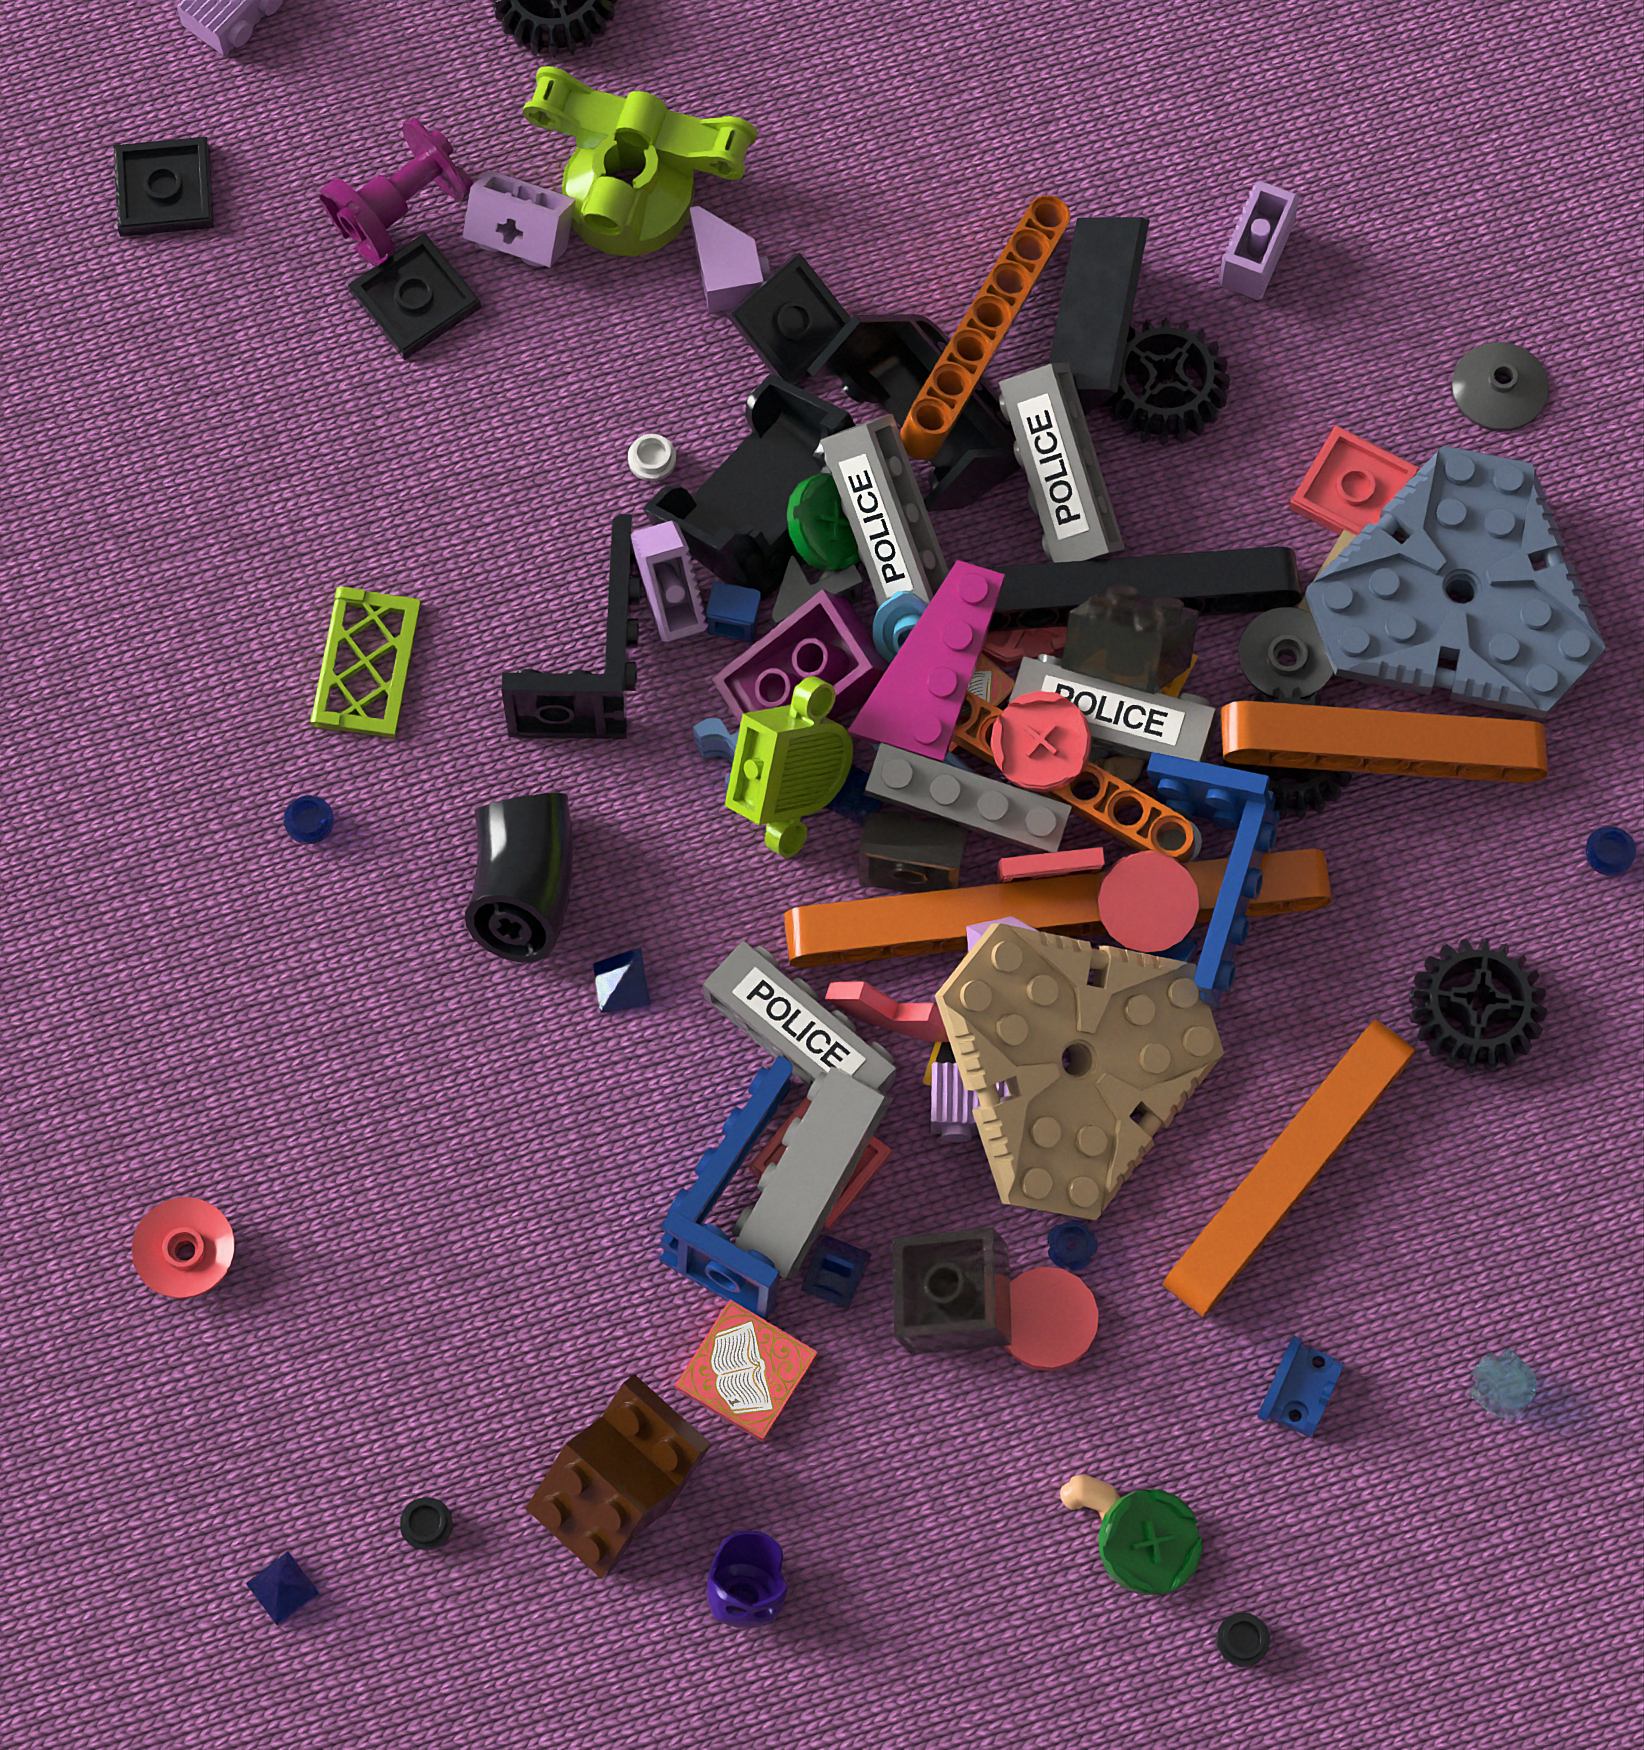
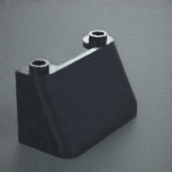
M769 374L747 399L745 417L752 433L695 494L691 496L685 488L671 484L661 489L643 508L653 526L668 521L678 523L689 547L688 551L694 559L726 584L760 591L761 600L771 595L782 583L791 556L795 557L798 564L803 560L789 535L787 510L790 496L799 483L821 473H831L830 475H832V472L826 465L825 453L820 440L856 426L849 412L772 374Z

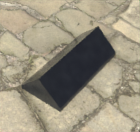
M1143 217L1077 218L1048 364L1069 363L1084 416L1117 393L1150 220Z

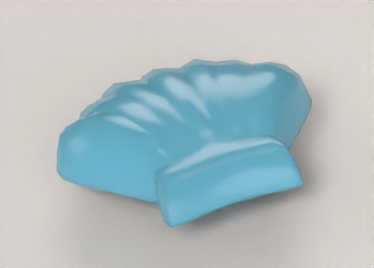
M906 590L897 591L889 600L881 604L875 615L873 641L876 651L890 664L929 605L913 592Z

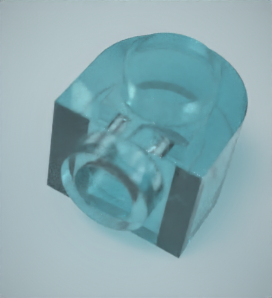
M1509 1348L1500 1357L1490 1351L1471 1372V1375L1477 1382L1468 1394L1496 1417L1513 1418L1520 1415L1526 1410L1536 1394L1537 1380L1534 1372Z

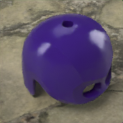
M739 1531L726 1537L721 1542L713 1559L707 1582V1600L715 1620L737 1628H757L772 1624L784 1605L788 1589L782 1574L783 1551L780 1545L769 1535L758 1531Z

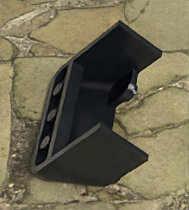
M919 314L854 315L807 371L812 377L838 376L843 381V390L851 399L858 403H864L865 401L868 403H881L890 414H893L894 419L902 428L912 404L950 339L934 322ZM983 378L977 385L938 454L928 459L935 469L928 476L931 486L930 494L923 500L927 512L963 509L1022 468L1014 454L1013 444L1016 441L1012 424L1006 420L1001 411L999 397Z

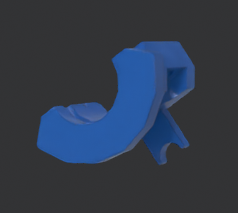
M1293 1335L1257 1418L1264 1421L1270 1419L1312 1438L1336 1385L1344 1362L1302 1344L1303 1339ZM1320 1360L1323 1363V1367H1314L1312 1361ZM1289 1414H1298L1300 1420L1297 1422L1290 1420Z

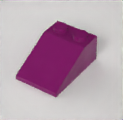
M822 589L711 679L737 721L741 724L743 713L791 705L794 688L805 678L816 676L831 684L835 689L836 698L834 705L825 716L834 720L865 702L890 664L876 651L872 636L849 600Z

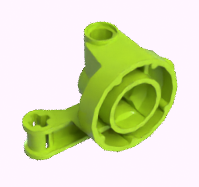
M544 66L538 69L535 77L538 83L532 100L525 103L522 114L525 119L537 127L575 136L577 148L564 168L561 190L563 195L576 199L571 227L586 244L607 254L634 257L657 251L679 236L690 219V207H693L695 193L694 169L728 180L743 178L746 170L743 163L749 145L754 144L758 136L757 129L746 120L733 116L700 119L668 110L667 105L660 98L647 92L632 91L628 94L627 98L592 89L559 68ZM621 169L643 171L633 179V187L622 180L608 177L613 172Z

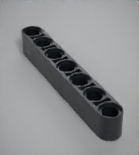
M1279 546L986 568L1005 574V582L988 632L1265 612L1275 608L1294 607L1303 599L1295 551L1288 547Z

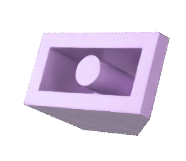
M700 206L690 207L691 230L708 313L733 309L771 275L767 256L758 257L755 239Z

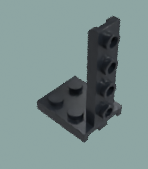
M620 514L612 520L605 673L592 674L585 670H571L567 673H542L534 669H522L516 673L502 672L501 692L509 737L627 739V691H636L637 663L629 662V648H638L639 620L638 618H631V605H640L641 578L640 576H633V563H637L630 536L634 532L632 514Z

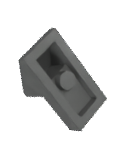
M791 556L771 614L772 629L822 589L847 598L851 605L863 601V579L855 565L842 571L825 572L815 581V584L810 586L795 557Z

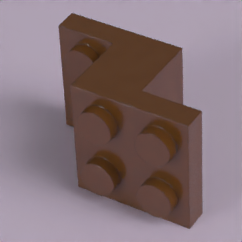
M634 1374L622 1383L602 1417L565 1444L525 1509L602 1579L615 1568L634 1537L670 1509L712 1444Z

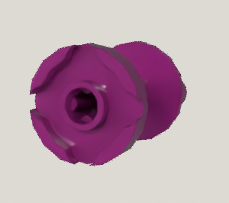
M414 117L403 124L402 131L415 158L389 179L378 174L357 192L343 180L334 178L319 191L322 193L319 196L321 204L337 230L345 240L351 236L360 243L354 250L375 266H380L395 252L393 242L386 229L408 213L407 200L433 180L446 193L458 200L464 199L470 193V188L473 185L467 173L462 168L456 167L449 157L454 151L447 138L437 129L429 134L422 123Z

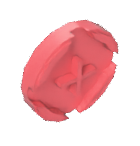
M1035 691L1018 696L1009 703V706L1004 709L1001 715L999 714L993 724L991 748L995 763L1010 782L1026 791L1046 793L1064 788L1080 776L1090 759L1092 736L1088 721L1074 703L1058 693Z
M1154 850L1140 851L1116 861L1103 876L1097 895L1100 919L1109 935L1125 948L1144 953L1163 951L1182 941L1194 926L1200 907L1197 885L1187 867L1173 856Z
M1039 1267L1022 1272L1007 1284L997 1303L995 1326L1001 1345L1009 1355L1011 1354L1021 1364L1030 1369L1052 1372L1072 1366L1088 1351L1097 1335L1099 1311L1093 1293L1079 1277L1061 1268Z

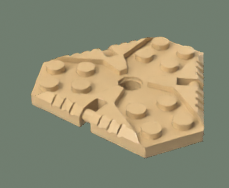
M992 923L936 993L935 998L965 1090H976L981 1105L972 1109L1002 1204L1088 1220L1098 1219L1121 1189L1123 1182L1127 1181L1133 1169L1137 1168L1140 1164L1142 1157L1153 1147L1154 1141L1152 1137L1159 1128H1167L1170 1125L1175 1114L1179 1113L1185 1101L1192 1096L1195 1088L1202 1083L1224 1054L1210 1006L1203 1003L1200 997V990L1194 981L1197 969L1196 964L1112 946H1100L1099 949L1091 948V944L1088 941L1002 923ZM1089 969H1095L1093 986L1087 985ZM1066 1048H1068L1071 1054V1063L1067 1071H1065L1062 1065V1056ZM1005 1080L1010 1095L1000 1098L996 1083ZM1135 1108L1144 1114L1138 1123L1129 1117Z

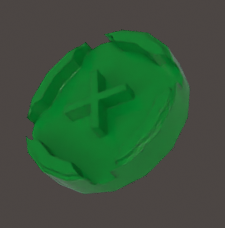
M831 473L811 476L799 483L790 496L787 510L789 535L797 552L809 565L823 572L848 569L850 566L861 561L858 553V544L849 519L843 512L841 497L833 475H830Z
M1161 1489L1137 1490L1117 1499L1105 1513L1098 1533L1099 1554L1107 1573L1123 1589L1141 1596L1162 1595L1185 1585L1197 1570L1203 1551L1202 1537H1199L1196 1526L1198 1521L1193 1510L1178 1496Z

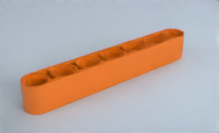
M1041 195L1030 203L912 404L900 431L904 448L910 457L918 460H928L935 457L945 443L1056 251L1069 224L1070 210L1061 199L1052 195Z
M968 691L963 706L970 708L972 715L966 723L956 726L952 742L999 769L988 742L992 736L993 724L1003 711ZM1090 761L1087 762L1080 776L1064 788L1046 793L1039 792L1047 798L1071 805V812L1139 852L1154 850L1169 854L1180 863H1187L1193 857L1195 837L1193 828L1186 818ZM1084 780L1096 782L1100 785L1098 794L1090 800L1077 799L1073 795V791L1079 782ZM1126 805L1137 806L1143 811L1141 819L1133 825L1125 826L1115 819L1117 812ZM1169 830L1182 832L1186 836L1184 845L1175 851L1163 849L1159 846L1158 841L1164 832Z
M1259 701L1233 702L1226 704L1220 710L1223 758L1225 761L1234 764L1509 783L1536 782L1549 775L1545 726L1534 721Z
M1373 1020L1175 1264L1163 1281L1162 1286L1204 1318L1406 1068L1417 1049L1379 1020Z

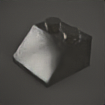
M885 810L881 814L870 812L859 848V885L912 894L960 888L968 846V829L960 828L958 824L941 818L932 819L930 822L912 820L908 814L896 810Z

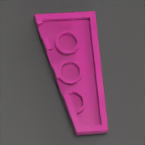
M960 560L956 561L848 729V736L877 745L884 743L941 763L945 762L1005 582V574Z

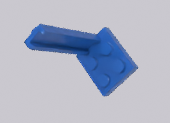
M1152 752L1147 772L1158 802L1179 813L1187 820H1191L1193 816L1210 819L1214 824L1222 828L1238 830L1194 976V981L1200 990V997L1203 1003L1218 1007L1222 992H1230L1236 973V963L1232 962L1236 945L1243 946L1248 935L1250 918L1246 916V911L1250 898L1256 900L1260 894L1263 883V870L1259 869L1263 854H1270L1274 847L1277 826L1281 816L1280 811L1273 809L1276 798L1274 792L1267 790L1270 778L1267 775Z
M780 1055L770 1069L762 1067L754 1077L748 1090L752 1097L743 1110L735 1107L727 1118L722 1129V1134L726 1135L717 1150L709 1147L700 1159L695 1170V1174L699 1177L690 1191L682 1188L676 1195L669 1208L668 1216L661 1225V1230L665 1231V1234L660 1240V1248L664 1249V1252L659 1262L726 1301L733 1300L764 1320L768 1319L776 1306L780 1271L775 1269L774 1263L764 1254L756 1250L745 1252L730 1243V1238L721 1229L711 1224L703 1225V1223L790 1092V1077L792 1076L793 1067L790 1061Z

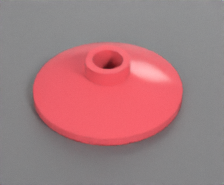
M192 1197L170 1199L152 1208L139 1222L132 1239V1260L142 1281L160 1295L176 1299L197 1297L217 1286L228 1273L235 1254L233 1230L223 1213L204 1200ZM184 1245L195 1247V1254L189 1260H180L177 1257L178 1250Z

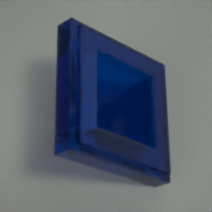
M289 1551L246 1583L277 1626L320 1594Z

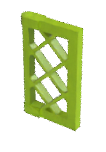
M350 587L336 588L330 627L310 719L312 727L396 739L421 609V599L369 592ZM347 606L363 608L369 616L346 631L343 627ZM390 612L404 614L401 633L395 638L380 620ZM375 623L388 640V643L365 657L352 640V637ZM346 642L360 661L337 676L334 672L339 647ZM395 649L397 654L392 679L385 683L371 664ZM366 668L380 687L356 702L343 685V682ZM338 687L351 705L342 713L327 711L330 692ZM386 694L388 701L384 719L368 717L362 709Z

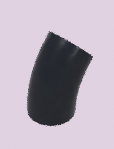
M543 793L493 802L474 810L478 844L477 868L471 898L465 911V923L476 942L485 950L502 959L520 963L537 962L549 956L556 945L568 906L572 879V824L568 795L565 793Z

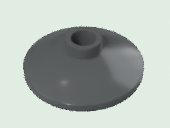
M1490 342L1473 348L1459 361L1452 378L1453 398L1461 413L1472 423L1492 431H1512L1531 423L1544 408L1549 390L1548 378L1539 360L1526 349L1506 342ZM1504 375L1511 382L1501 384L1495 380L1494 376Z
M1292 607L1268 610L1254 618L1241 636L1238 649L1241 670L1247 681L1256 690L1272 698L1273 690L1279 687L1285 698H1292L1293 689L1299 687L1302 692L1301 699H1305L1320 691L1329 682L1334 673L1312 613ZM1281 655H1289L1294 659L1295 664L1283 666L1278 662L1277 658Z

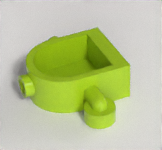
M816 676L805 678L794 688L791 705L742 714L724 805L757 825L767 824L765 845L768 849L784 858L796 855L806 841L807 827L800 821V818L821 810L831 802L842 788L852 764L853 743L851 736H848L847 729L825 717L834 705L836 698L835 689L831 684Z

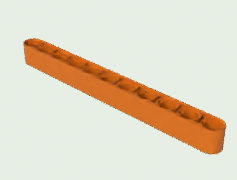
M1303 849L1263 854L1259 869L1263 870L1261 891L1256 900L1250 898L1246 916L1251 918L1304 912L1330 905L1333 902L1325 852L1319 849ZM1230 858L1182 863L1187 867L1198 889L1200 907L1195 924L1211 922ZM1107 872L796 907L788 910L783 915L789 964L794 967L809 968L968 950L966 926L1011 916L1039 932L1075 938L1109 934L1100 919L1097 899L1102 878Z

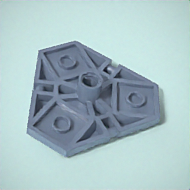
M1442 446L1416 475L1408 481L1405 487L1381 510V519L1376 524L1368 523L1361 530V533L1338 554V557L1307 587L1305 593L1335 676L1430 695L1432 687L1435 686L1451 690L1450 700L1543 719L1548 716L1602 658L1606 650L1594 616L1588 607L1589 604L1586 596L1582 592L1583 589L1580 581L1576 577L1577 574L1573 564L1566 563L1562 555L1566 546L1558 532V526L1552 517V511L1546 502V496L1533 464L1448 446ZM1395 531L1407 539L1403 544H1400L1391 536ZM1543 560L1546 568L1534 572L1531 563ZM1447 594H1462L1469 602H1454ZM1444 658L1457 661L1455 670L1437 667L1438 659Z

